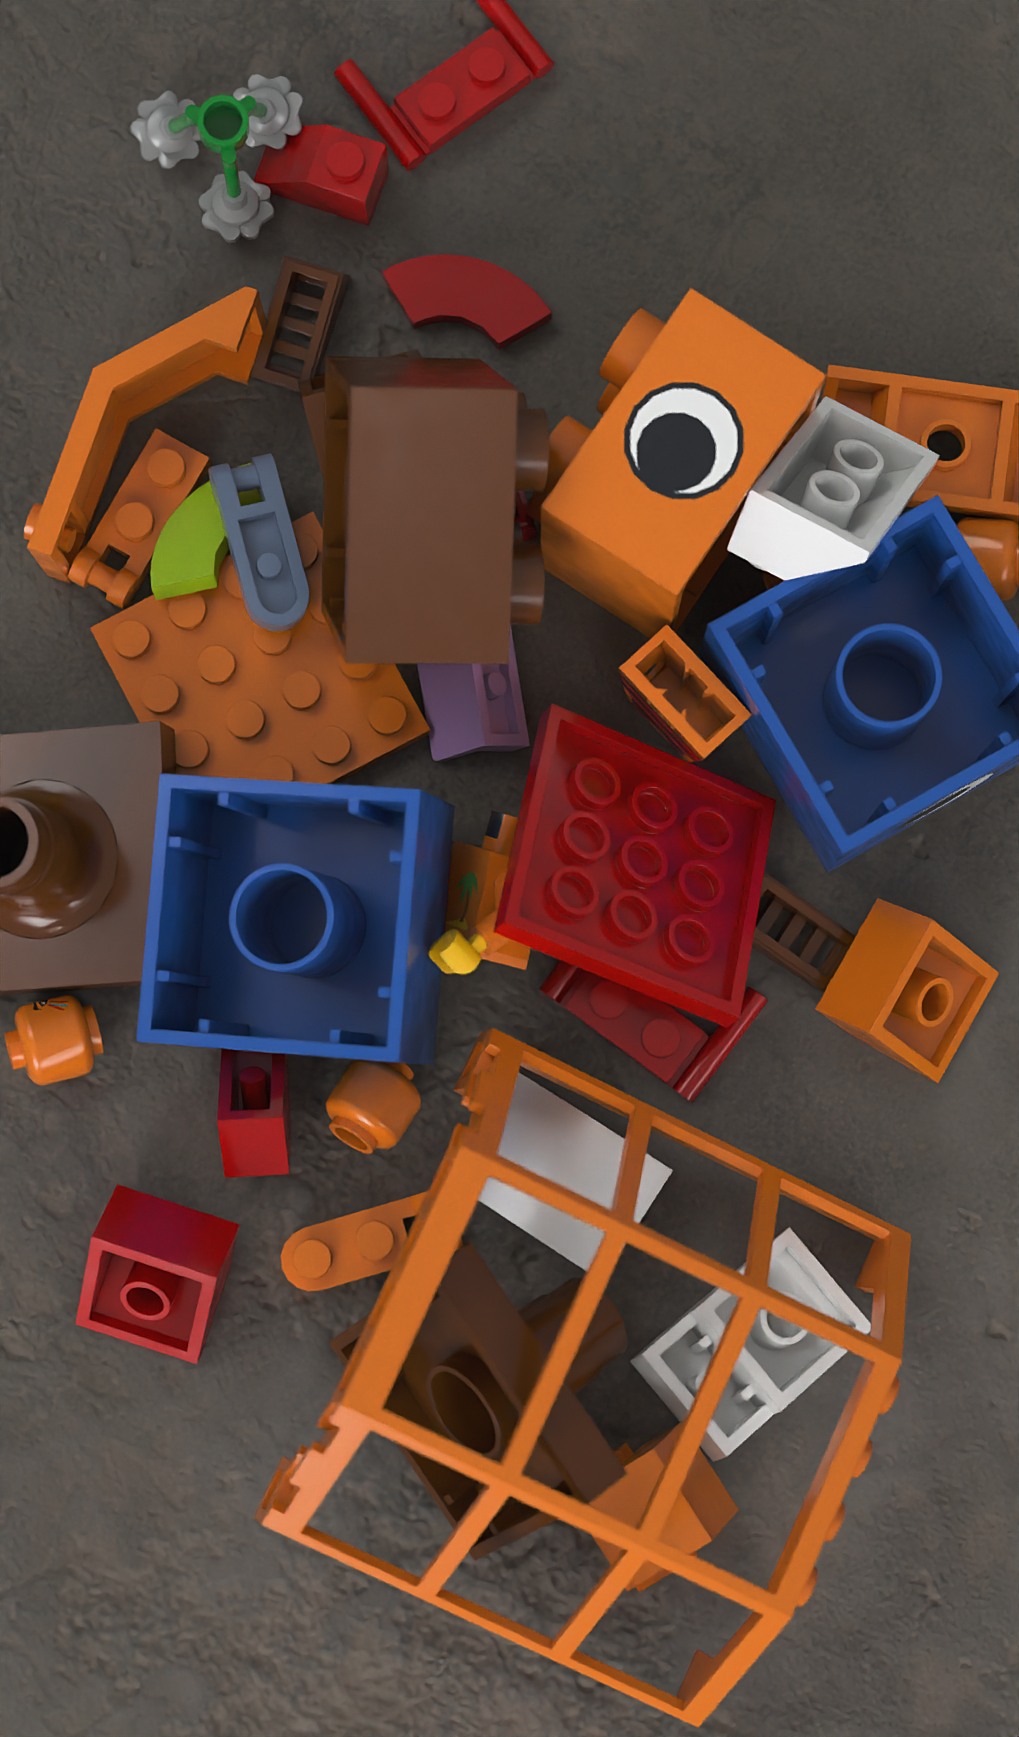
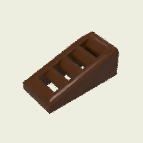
M284 256L250 377L300 392L299 381L314 378L319 374L351 275ZM299 280L326 288L323 300L295 292ZM293 304L319 312L316 324L287 316L290 305ZM282 328L311 336L309 348L280 340L279 336ZM274 351L304 360L302 373L270 363Z
M764 872L760 899L764 896L769 901L756 919L752 948L824 993L856 936ZM784 909L791 913V915L774 940L767 934ZM806 923L813 927V929L795 955L789 949ZM826 937H829L835 941V944L817 970L810 965V962Z

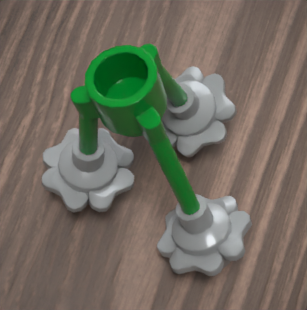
M254 74L248 80L249 89L244 87L238 88L233 93V96L223 94L212 96L203 102L201 107L196 106L190 99L181 100L178 103L176 94L172 91H165L156 100L140 102L137 111L141 118L131 123L130 130L140 142L143 159L152 161L158 157L159 163L163 168L170 169L182 159L197 157L199 148L195 141L201 140L208 149L221 154L224 174L215 176L212 187L202 194L198 201L200 208L206 212L202 216V225L206 229L218 231L228 243L236 242L240 235L248 240L256 239L259 236L262 224L273 218L274 209L267 202L271 196L269 187L264 184L255 183L247 172L238 171L236 151L243 147L245 142L250 147L265 144L275 149H282L287 143L286 134L295 136L301 132L302 125L299 113L304 103V98L300 93L290 92L291 83L287 77L279 76L267 79L259 74Z

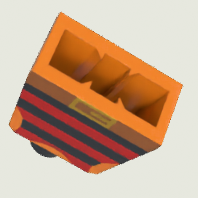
M667 624L619 667L626 697L687 762L704 760L752 716L747 708ZM657 663V665L654 667V669H653L649 674H647L646 676H644V674H645L653 665H655V664Z

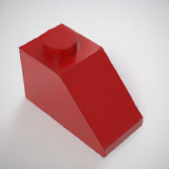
M325 124L302 126L301 132L295 136L286 134L287 143L282 149H275L272 146L266 145L253 180L255 183L268 186L273 195L366 226L370 225L389 173L386 144Z
M221 1048L217 1125L225 1178L290 1174L291 1117L288 1054Z

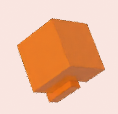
M679 1422L643 1444L634 1453L627 1442L614 1449V1454L628 1474L587 1504V1506L637 1529L683 1422ZM700 1448L697 1450L659 1537V1540L695 1557L698 1554L696 1550L713 1541L739 1511ZM591 1534L611 1565L623 1548ZM646 1560L625 1588L628 1592L636 1587L638 1592H641L673 1572Z

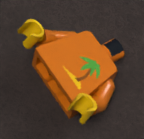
M491 811L481 847L456 840L451 846L445 931L428 951L432 961L446 974L470 973L478 966L481 959L526 970L531 948L493 933L518 821L517 817Z

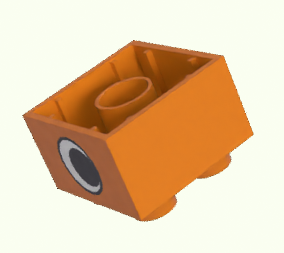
M692 288L689 289L667 323L643 308L638 309L629 319L608 351L599 371V376L609 382L596 408V411L603 415L594 430L589 429L569 415L560 421L549 436V466L545 488L543 491L534 492L526 509L528 516L541 523V550L544 569L650 639L666 624L676 633L730 554L727 547L750 489L815 410L826 374Z

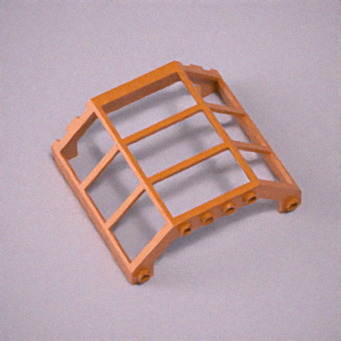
M490 1028L480 1032L453 1089L454 1092L463 1095L461 1104L472 1111L469 1125L466 1127L458 1123L454 1128L446 1154L329 1404L319 1417L317 1426L326 1430V1433L319 1443L313 1441L310 1447L301 1445L292 1459L282 1455L253 1518L274 1531L699 1727L790 1621L796 1607H801L808 1601L815 1588L818 1577V1570L814 1567L824 1541L830 1542L842 1525L845 1516V1505L841 1503L851 1478L859 1477L869 1462L873 1449V1442L869 1440V1436L878 1415H883L890 1409L899 1390L900 1379L896 1376V1373L902 1362L911 1234L495 1028ZM520 1066L629 1119L611 1210L498 1155ZM650 1130L757 1182L744 1274L633 1221ZM489 1176L604 1232L500 1464L382 1409ZM779 1193L874 1240L854 1286L865 1293H874L870 1336L767 1286ZM625 1243L738 1297L637 1529L521 1475ZM760 1308L865 1359L766 1590L659 1540ZM370 1429L487 1484L420 1577L306 1525ZM509 1495L623 1548L622 1552L554 1639L442 1588ZM646 1560L754 1610L715 1658L696 1649L676 1696L576 1650Z

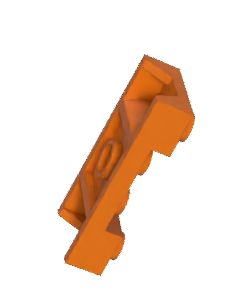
M828 364L822 387L821 401L827 396L927 449L928 437L938 431L950 432L959 439L962 447L961 455L952 461L938 460L906 506L917 507L938 495L948 512L994 519H1007L1019 525V390Z

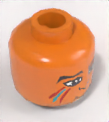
M70 994L20 1006L16 1010L14 1017L16 1030L4 1032L12 1069L25 1067L29 1078L37 1085H48L86 1075L93 1069L94 1056L103 1054L100 1030L92 1005L81 1006L79 1000Z

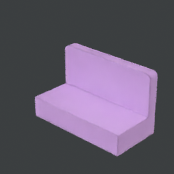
M511 626L509 664H418L426 721L431 730L429 740L434 761H448L476 751H515L530 746Z

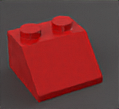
M117 1184L91 1237L75 1324L197 1364L230 1270L240 1224Z

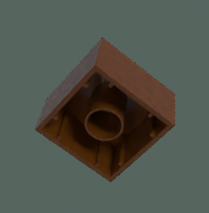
M325 357L321 612L345 663L509 664L510 624L540 623L544 603V563L542 550L539 544H523L520 523L514 522L515 491H543L545 488L549 466L547 415L544 409L527 408L525 394L518 392L514 385L481 359Z

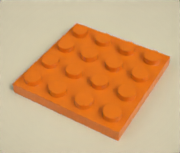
M313 511L291 522L309 587L310 599L304 617L296 626L285 631H269L259 627L250 619L245 609L230 554L224 557L219 566L218 587L156 600L153 594L90 627L139 723L161 721L174 729L176 775L337 784L428 736L431 732L395 663H345L321 612L323 529Z

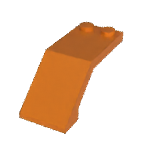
M245 286L93 368L43 504L36 502L32 506L25 523L24 539L29 540L27 549L47 576L71 584V580L68 579L70 567L78 553L85 546L130 422L217 375L246 385L249 384L262 333L267 321L258 290Z

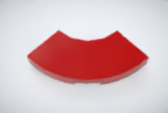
M448 254L428 255L395 264L382 271L383 280L413 329L434 322L462 323L482 332L500 350L552 320V312L529 285L508 270L478 258Z

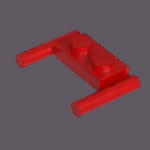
M475 0L497 31L494 27L486 31L395 96L394 104L390 107L353 59L343 62L335 70V78L407 171L419 166L426 156L434 153L529 85L531 81L543 77L554 67L555 63L506 0Z
M562 960L557 963L539 987V990L544 995L559 1004L691 1104L768 1002L760 993L747 986L744 991L740 1018L728 1028L719 1024L709 1037L705 1034V1031L667 1003Z

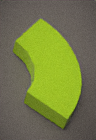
M210 481L195 490L176 508L158 537L151 560L150 572L151 589L156 600L218 587L219 566L227 554L229 546ZM258 489L237 493L241 506L262 502Z

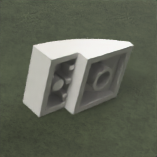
M518 1072L498 1155L611 1210L625 1139ZM647 1153L633 1219L637 1223H640L673 1171ZM490 1176L478 1199L585 1271H587L604 1234L603 1231Z
M790 1227L773 1239L768 1287L865 1334L870 1332L871 1323ZM746 1262L736 1271L744 1274ZM715 1287L630 1360L636 1370L680 1422H684L738 1300V1297L718 1287ZM760 1308L700 1447L713 1462L727 1457L770 1417L787 1407L848 1351Z

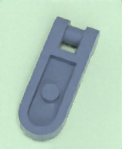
M272 454L252 457V464L230 469L228 463L211 466L208 468L213 495L218 504L243 602L250 619L259 627L269 631H285L296 626L304 617L310 600L309 587ZM258 489L262 502L245 506L240 505L237 493Z

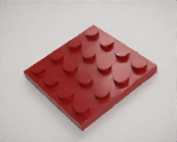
M551 703L540 716L493 933L728 1028L741 1016L776 800Z

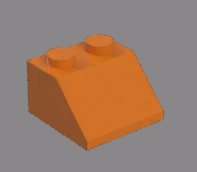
M877 898L815 1010L851 1036L923 1077L939 1083L996 981L999 972L933 919Z

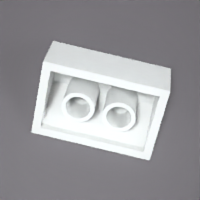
M825 396L750 489L727 550L749 561L754 567L768 571L783 580L865 563L932 471L940 455Z

